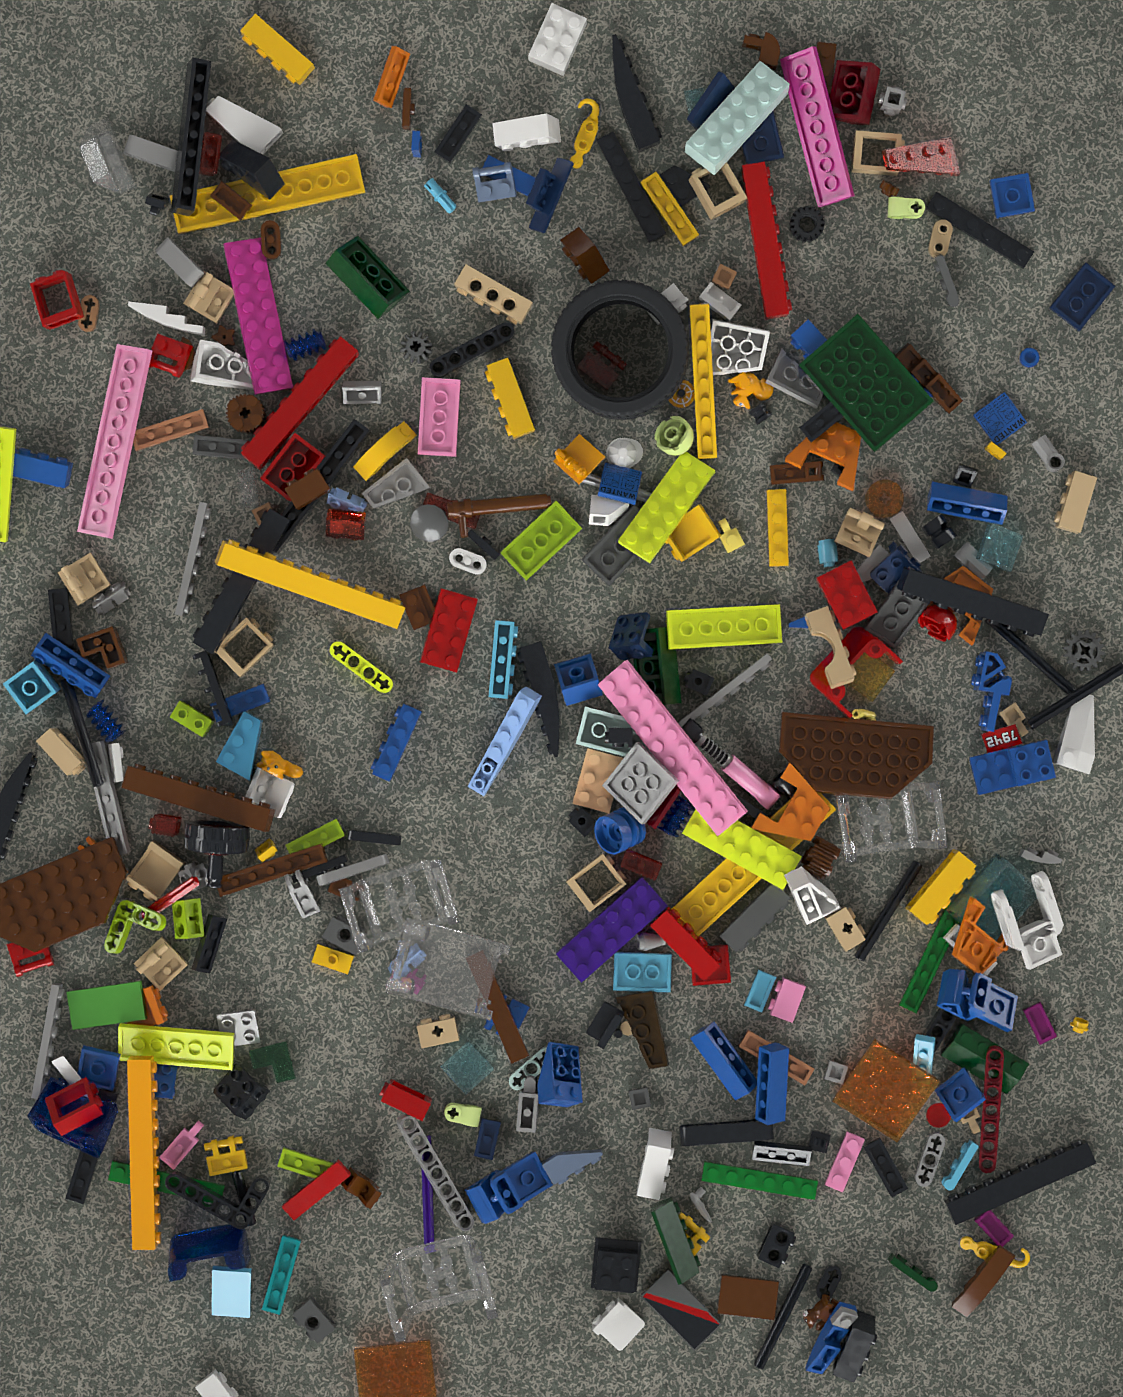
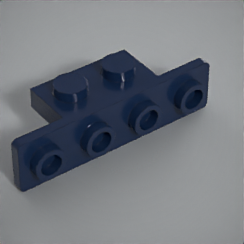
M557 158L551 173L546 169L540 168L526 202L527 205L536 210L529 225L531 230L541 233L546 232L574 165L572 161Z

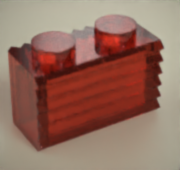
M209 132L203 133L199 174L207 176L217 174L222 135Z
M328 509L326 537L334 539L346 538L354 541L364 540L366 512Z
M160 813L155 814L153 818H150L149 829H151L152 834L175 837L179 835L182 817Z
M627 849L620 862V866L655 881L662 867V862Z

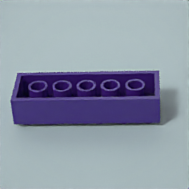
M641 876L556 952V955L582 983L668 905Z

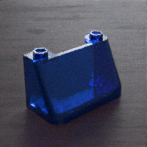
M50 1077L27 1117L39 1132L91 1156L100 1158L119 1111L117 1104L109 1099L102 1101L103 1106H101L103 1115L61 1136L52 1123L45 1098L68 1087V1082L62 1078L55 1079ZM82 1096L61 1107L63 1116L89 1103L88 1097Z
M230 1224L175 1234L171 1238L169 1246V1282L181 1280L186 1276L187 1263L224 1256L225 1263L230 1269L246 1268L251 1260L246 1229H237Z

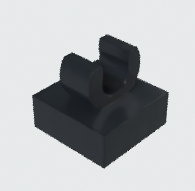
M152 193L149 194L145 201V204L151 205L149 214L157 216L161 209L168 206L169 198Z
M811 1130L808 1146H811L813 1151L827 1154L831 1134Z

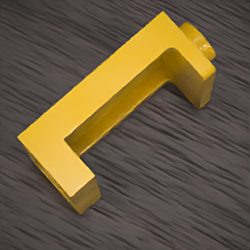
M699 504L684 515L665 544L669 543L673 549L671 553L676 560L680 559L683 562L722 535L703 506Z

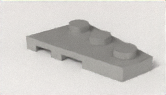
M781 349L765 383L816 409L823 397V392L798 367L799 364L792 361L786 355V352Z
M405 458L366 489L362 495L375 509L430 489V487L410 461Z

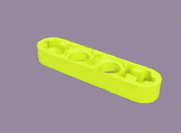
M334 642L330 646V654L336 660L379 692L387 693L392 690V679L346 644ZM342 645L341 650L346 654L348 650L351 652L346 656L345 661L341 660L344 657L339 653L337 655L334 654L335 649L333 648L335 646L339 647ZM352 656L359 658V664L356 667H351L348 663L349 658ZM368 667L373 668L375 672L374 677L370 679L364 676V670ZM378 673L382 675L379 679L382 681L387 679L389 681L388 685L390 687L388 689L384 688L382 690L380 688L381 684L376 681V684L372 683L377 678Z

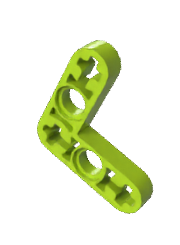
M121 901L105 940V950L108 953H120L125 946L133 922L150 930H163L166 926L165 916L134 901ZM126 906H127L129 909H132V910H133V913H132V912H128V911L126 910ZM143 910L145 912V917L141 921L139 919V913ZM151 918L156 919L158 921V925L155 922L150 921ZM120 922H123L124 928L119 932L118 925Z

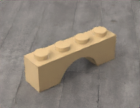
M828 606L806 613L805 620L811 636L824 638L833 649V660L825 668V674L831 689L853 682L856 671L853 664L850 665L847 659L849 657L847 647H843L841 643L843 637L840 629H836L834 624L836 622L834 612L830 611Z

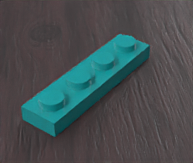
M287 1235L282 1236L262 1310L278 1315L281 1314L301 1239Z

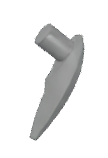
M700 1187L695 1193L691 1192L690 1197L700 1214L711 1223L710 1215L705 1209L704 1203L700 1200L706 1191Z

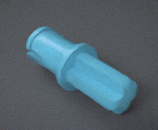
M431 178L424 187L432 194L435 202L438 201L448 213H452L456 209V204L446 194L447 191L443 190Z

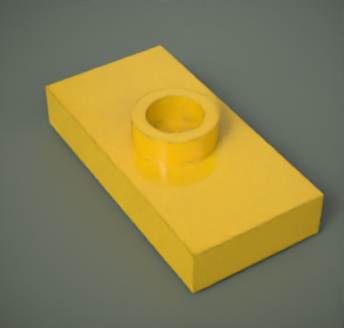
M317 944L312 963L348 974L354 956Z

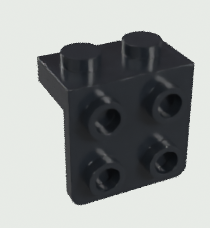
M234 1064L233 1070H229L213 1090V1093L235 1116L245 1120L254 1113L256 1107L266 1099L267 1094L270 1092L265 1085L256 1082L239 1064Z

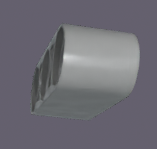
M129 135L123 154L175 172L177 150Z
M167 236L155 249V252L191 288L205 275V272L170 237Z

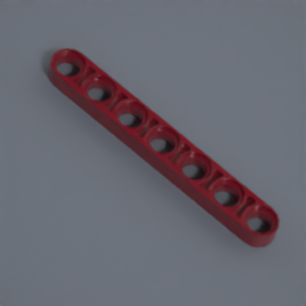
M997 1045L989 1047L986 1052L983 1091L986 1100L983 1101L979 1148V1168L983 1173L993 1172L997 1161L1004 1052ZM992 1051H998L1001 1054L1000 1058L996 1060L992 1059L989 1055ZM991 1069H996L999 1071V1075L996 1078H992L988 1075V1072ZM990 1087H994L998 1090V1093L995 1096H991L987 1093V1090ZM989 1105H993L997 1111L989 1114L986 1112V1108ZM991 1123L995 1125V1130L992 1132L986 1131L984 1129L986 1124ZM990 1141L994 1144V1147L991 1150H987L983 1147V1144ZM986 1159L993 1162V1165L989 1168L982 1165V1162Z

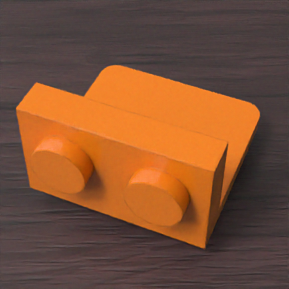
M154 985L143 988L147 1019L127 1022V1024L154 1026L166 1022L168 1013L165 1006H162L160 1002L161 995L158 988H155Z

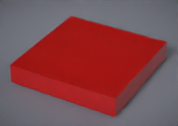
M728 944L709 945L708 947L712 951L715 950L719 953L722 963L705 981L691 968L693 986L731 983Z

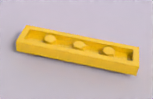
M654 172L640 182L682 246H685L699 236L657 172Z
M786 489L766 490L769 567L789 566Z

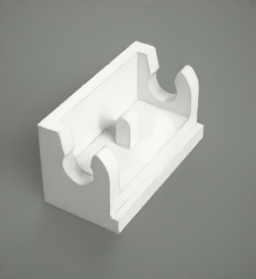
M712 282L709 283L699 296L701 302L709 303V308L728 322L742 306Z

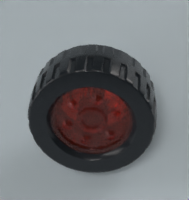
M189 821L186 824L185 848L208 855V883L206 885L209 888H221L224 856L248 852L250 827L230 821Z

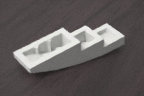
M128 301L129 307L148 319L182 332L205 336L204 326L187 324L185 316L169 314L167 306Z

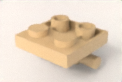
M205 272V275L194 285L183 304L218 324L234 297L233 289L213 277L210 273Z
M849 508L835 542L870 557L885 523L874 519V516L864 511L861 513L853 508Z
M92 553L85 555L69 566H64L58 572L77 605H81L112 586Z
M163 936L134 963L137 967L136 970L140 974L143 973L159 991L189 965Z

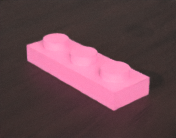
M846 1131L825 1181L826 1186L840 1192L844 1191L865 1141L864 1138Z

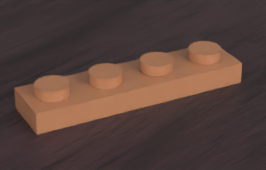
M204 409L136 430L133 440L135 451L208 429L209 425Z
M747 1030L739 1047L758 1058L759 1047L772 1043ZM789 1054L788 1076L806 1085L814 1068Z

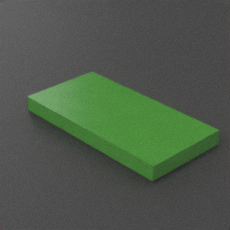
M142 981L67 992L72 1030L147 1019Z

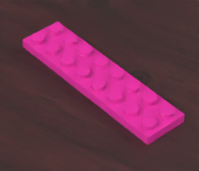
M812 46L781 58L780 63L785 81L790 84L788 94L818 208L855 196L817 48Z
M261 238L224 243L223 246L254 394L292 389L293 384L266 257L262 253Z

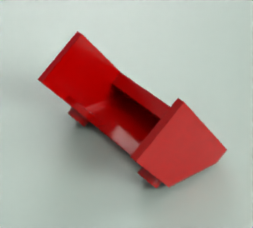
M854 627L841 640L843 647L846 646L848 649L849 657L847 659L850 665L854 664L864 652L874 659L880 658L885 653L897 665L903 662L882 641L863 627ZM832 650L811 672L809 677L810 683L847 718H851L853 715L839 703L845 696L846 690L844 685L831 689L825 674V668L833 660L834 653Z

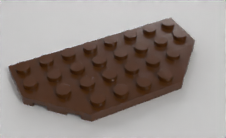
M782 712L779 752L818 793L892 799L932 764L934 726Z
M114 837L100 841L0 883V937L33 952H38L105 924L111 907L118 896L122 881L127 875Z

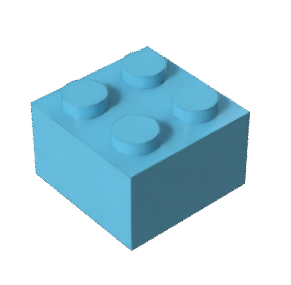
M36 660L3 683L25 714H28L61 689L43 664L38 663Z

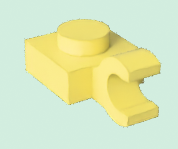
M726 518L718 521L724 533L719 538L727 553L745 545L737 528L731 530Z

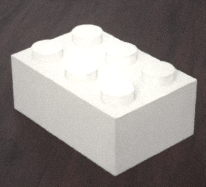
M551 3L528 55V60L564 76L587 25V18Z

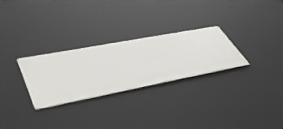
M901 511L890 518V521L912 556L920 563L929 558L930 554L904 512Z
M64 1056L51 1061L69 1085L81 1080V1077ZM86 1094L80 1098L82 1101L88 1099V1096Z

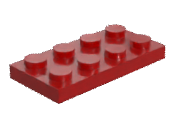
M440 588L419 662L457 673L478 599Z

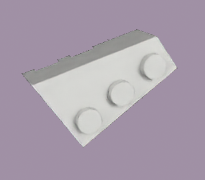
M547 113L493 123L495 146L502 149V151H510L514 147L527 148L532 145L561 142L559 119Z
M802 866L784 875L806 925L841 909L833 892Z
M649 1128L648 1142L645 1147L644 1160L637 1186V1196L659 1200L661 1193H665L666 1182H664V1177L669 1176L670 1165L667 1164L668 1160H672L674 1148H671L672 1132Z

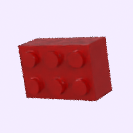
M852 560L816 578L831 611L835 614L841 630L878 612Z

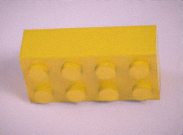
M953 849L905 908L924 924H933L939 916L937 913L940 909H945L951 902L950 897L954 893L958 894L964 885L962 883L966 878L970 879L974 875L976 865L960 851Z

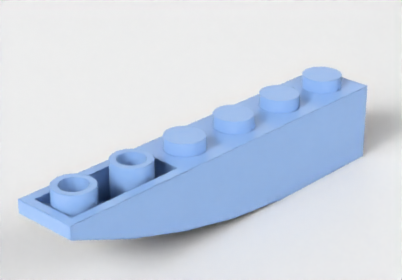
M526 686L518 692L468 785L469 788L485 796L526 727L542 697L541 695Z

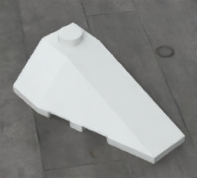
M205 340L199 341L193 360L190 381L254 390L248 361L236 352L228 350L220 343Z
M1088 695L1069 707L1053 759V764L1090 774L1095 758L1093 695Z

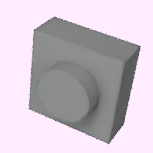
M829 1060L824 1079L843 1085L848 1065Z
M841 1306L830 1320L832 1325L848 1329L858 1318L855 1310Z

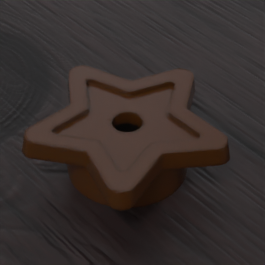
M219 325L218 333L212 335L211 338L223 346H234L235 342L232 336L235 329L226 330L222 325Z

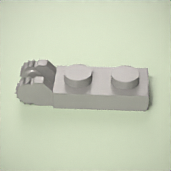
M296 870L295 875L299 883L293 885L289 874L284 875V878L288 885L289 893L303 919L320 912V907L307 881L304 880L301 871Z

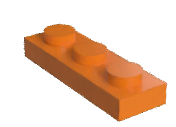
M397 46L391 47L373 101L387 108H392L410 53Z

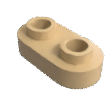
M939 220L933 226L928 247L929 254L932 257L939 254L945 256L948 252L953 228L947 220ZM940 227H946V232H941ZM941 245L942 250L937 251L935 246Z

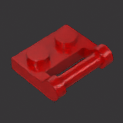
M157 334L151 348L152 355L149 367L172 373L173 376L180 378L193 346ZM158 355L177 361V365L173 366L157 360Z
M15 943L6 944L17 977L22 976L25 972L46 965L48 967L54 965L49 947L33 952ZM44 953L45 958L21 966L19 960Z

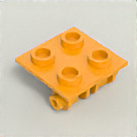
M579 434L565 449L559 448L555 451L556 459L553 462L575 482L580 484L605 456Z

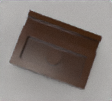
M425 584L399 595L413 630L431 623L435 608Z

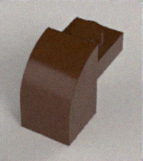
M765 32L764 39H760V36L756 34L745 35L742 47L760 51L758 62L761 61L770 69L776 70L780 56V45L777 39L768 32Z
M350 1167L348 1170L351 1172V1175L341 1185L347 1192L358 1197L365 1207L371 1209L382 1194L378 1190L380 1187L367 1176Z

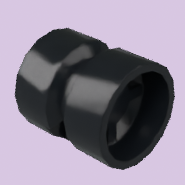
M940 514L921 527L927 536L932 537L931 542L936 550L957 536L953 528L947 526L948 521L943 514Z

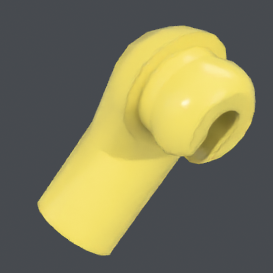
M855 709L852 711L854 719L866 718V720L876 721V714L872 711L865 709Z

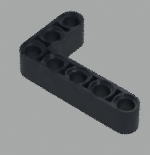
M173 1171L167 1176L165 1186L168 1190L235 1228L244 1229L249 1225L268 1192L270 1181L264 1175L257 1176L240 1205L178 1171ZM177 1177L180 1182L179 1185H172L170 1178ZM263 1181L266 1184V1188L263 1190L258 1189L256 1182ZM193 1186L196 1189V1194H188L186 1188ZM211 1196L213 1203L206 1204L203 1201V1197ZM254 1198L256 1205L251 1207L247 1205L246 1200ZM226 1205L230 1208V1212L224 1214L220 1211V1207ZM244 1215L247 1218V1221L245 1223H239L237 1221V1216Z

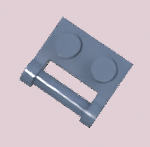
M511 162L481 169L479 167L472 168L478 203L517 196ZM506 172L507 178L482 182L481 176Z

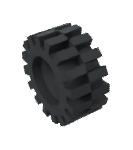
M813 206L800 207L793 213L789 222L792 236H795L796 240H801L804 243L818 239L824 230L825 221L823 220V214L821 215L820 211L816 210ZM809 217L814 221V228L811 231H803L800 228V220L802 218Z

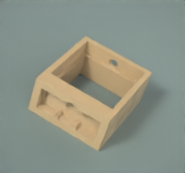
M856 130L853 141L851 172L897 176L903 168V159H900V153L904 152L905 140H902V134ZM863 138L895 141L893 167L861 165Z
M727 162L721 170L736 196L717 206H714L699 180L710 173L707 169L700 167L694 170L689 179L710 220L743 204L747 199Z
M246 617L225 637L216 652L239 677H243L275 646L272 643L274 639L267 632L262 633L259 629L260 624L254 618L250 620ZM248 625L262 639L266 646L243 668L225 647Z
M50 728L36 740L66 775H78L86 768L84 766L86 764L84 757L58 728Z
M603 853L566 880L589 912L626 885L624 880L627 878L620 869L618 871L615 870L612 866L615 862L609 854L606 856ZM602 860L619 883L592 902L576 879Z

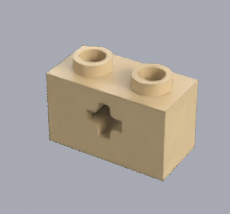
M842 906L841 909L824 917L844 951L847 952L866 940L863 936L866 934L861 924L856 925L853 920L856 916L851 908L847 909L845 906ZM844 923L848 925L851 924V926L849 927V932L845 930L842 931V929L844 928Z
M450 1014L441 1015L438 1020L433 1021L431 1018L420 1020L421 1023L417 1024L421 1049L459 1041L460 1039L455 1016L451 1017ZM436 1026H438L439 1029L443 1028L440 1035H437V1032H433Z

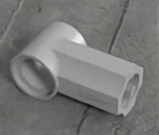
M1043 435L1031 444L1048 471L1057 472L1064 466V457L1057 452L1046 435ZM1056 458L1059 461V467H1052L1050 460Z
M965 542L953 557L958 563L967 567L982 580L993 568L978 555V551L972 545Z

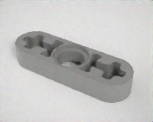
M932 1132L927 1137L914 1175L915 1181L922 1187L929 1186L932 1183L945 1146V1138L939 1132ZM939 1136V1140L941 1141V1143L936 1144L935 1150H937L938 1153H935L932 1150H928V1147H930L931 1149L933 1148L934 1143L931 1141L932 1138L936 1139V1137ZM933 1154L935 1156L933 1164L925 1163L926 1155ZM922 1165H924L926 1168L932 1169L931 1172L927 1169L926 1176L928 1177V1180H924L923 1182H921V1179L919 1178V1175H923L925 1171L924 1168H921Z

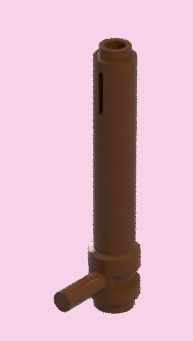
M535 494L471 500L470 498L463 499V501L452 500L447 502L448 518L459 519L460 537L465 538L468 537L466 518H472L473 515L548 509L551 506V496Z

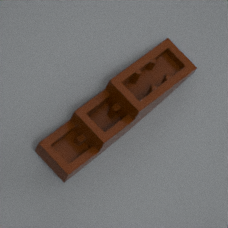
M907 343L895 355L908 372L919 381L921 387L925 388L948 414L963 401L940 373H937L911 344Z
M999 1245L976 1269V1274L964 1285V1290L952 1302V1307L968 1317L999 1281L1014 1260L1015 1255Z

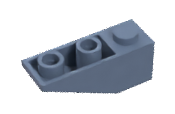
M597 1149L557 1152L544 1160L542 1166L552 1183H559L560 1185L569 1179L568 1176L572 1173L578 1174L585 1169V1165L590 1162L595 1164L600 1161L603 1151Z

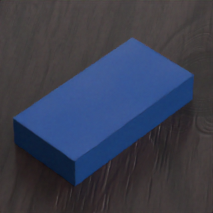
M412 131L411 150L413 157L421 158L422 136L420 131Z

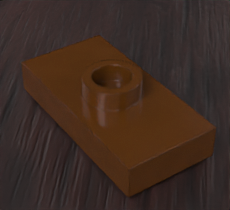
M404 88L402 128L410 130L411 115H415V103H412V89Z
M223 181L220 182L210 195L211 198L240 221L252 208V204Z

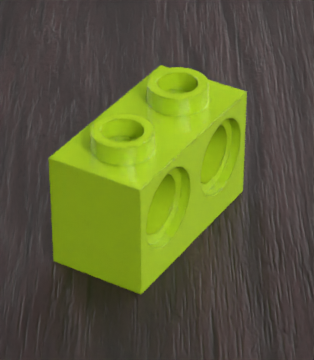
M179 701L170 715V718L201 737L207 735L215 720L184 701Z
M200 898L181 899L172 904L175 939L203 937L204 929Z

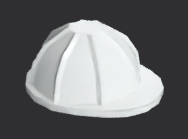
M629 438L613 440L608 445L606 451V458L609 464L626 468L636 465L643 456L641 444Z

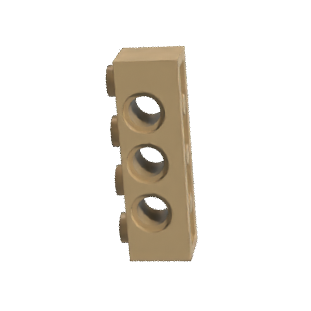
M465 264L454 284L458 293L463 296L468 294L474 297V302L481 306L484 304L491 307L490 311L497 315L504 314L507 316L506 320L514 325L517 322L522 325L533 305V302L467 264ZM474 282H479L482 285L479 291L471 289V285ZM490 292H496L498 298L491 301L487 298V295ZM507 301H512L515 304L512 310L504 308V304Z

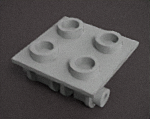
M250 1008V1010L245 1011L238 1010V1012H235L234 1010L233 1012L216 1014L219 1032L234 1033V1046L261 1043L256 1010Z

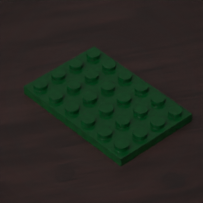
M859 314L855 315L799 364L874 453L934 402Z

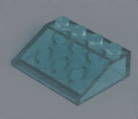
M996 853L946 911L961 925L969 898H975L986 907L976 925L997 941L1002 931L991 900V893L1000 889L1004 890L1003 893L1008 900L1009 906L1012 907L1016 922L1037 897L1033 885L1008 860Z

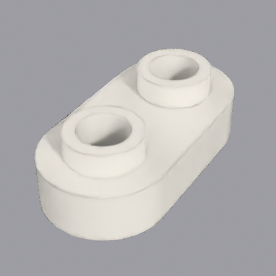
M461 548L454 549L450 553L449 560L454 567L476 575L482 574L486 570V560L480 555ZM457 555L463 556V560L461 562L456 561ZM476 561L481 563L478 569L473 566Z

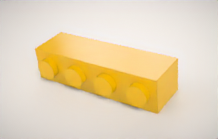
M254 14L240 30L243 35L242 40L249 46L253 44L258 48L256 52L264 59L268 57L272 61L270 64L276 70L280 71L282 69L286 73L285 77L291 83L297 82L301 85L315 69L311 61L257 14Z
M505 358L486 365L488 370L484 372L488 382L492 381L494 389H491L494 399H499L501 404L498 410L501 418L505 417L508 424L504 426L508 436L512 435L513 439L535 432L509 359Z

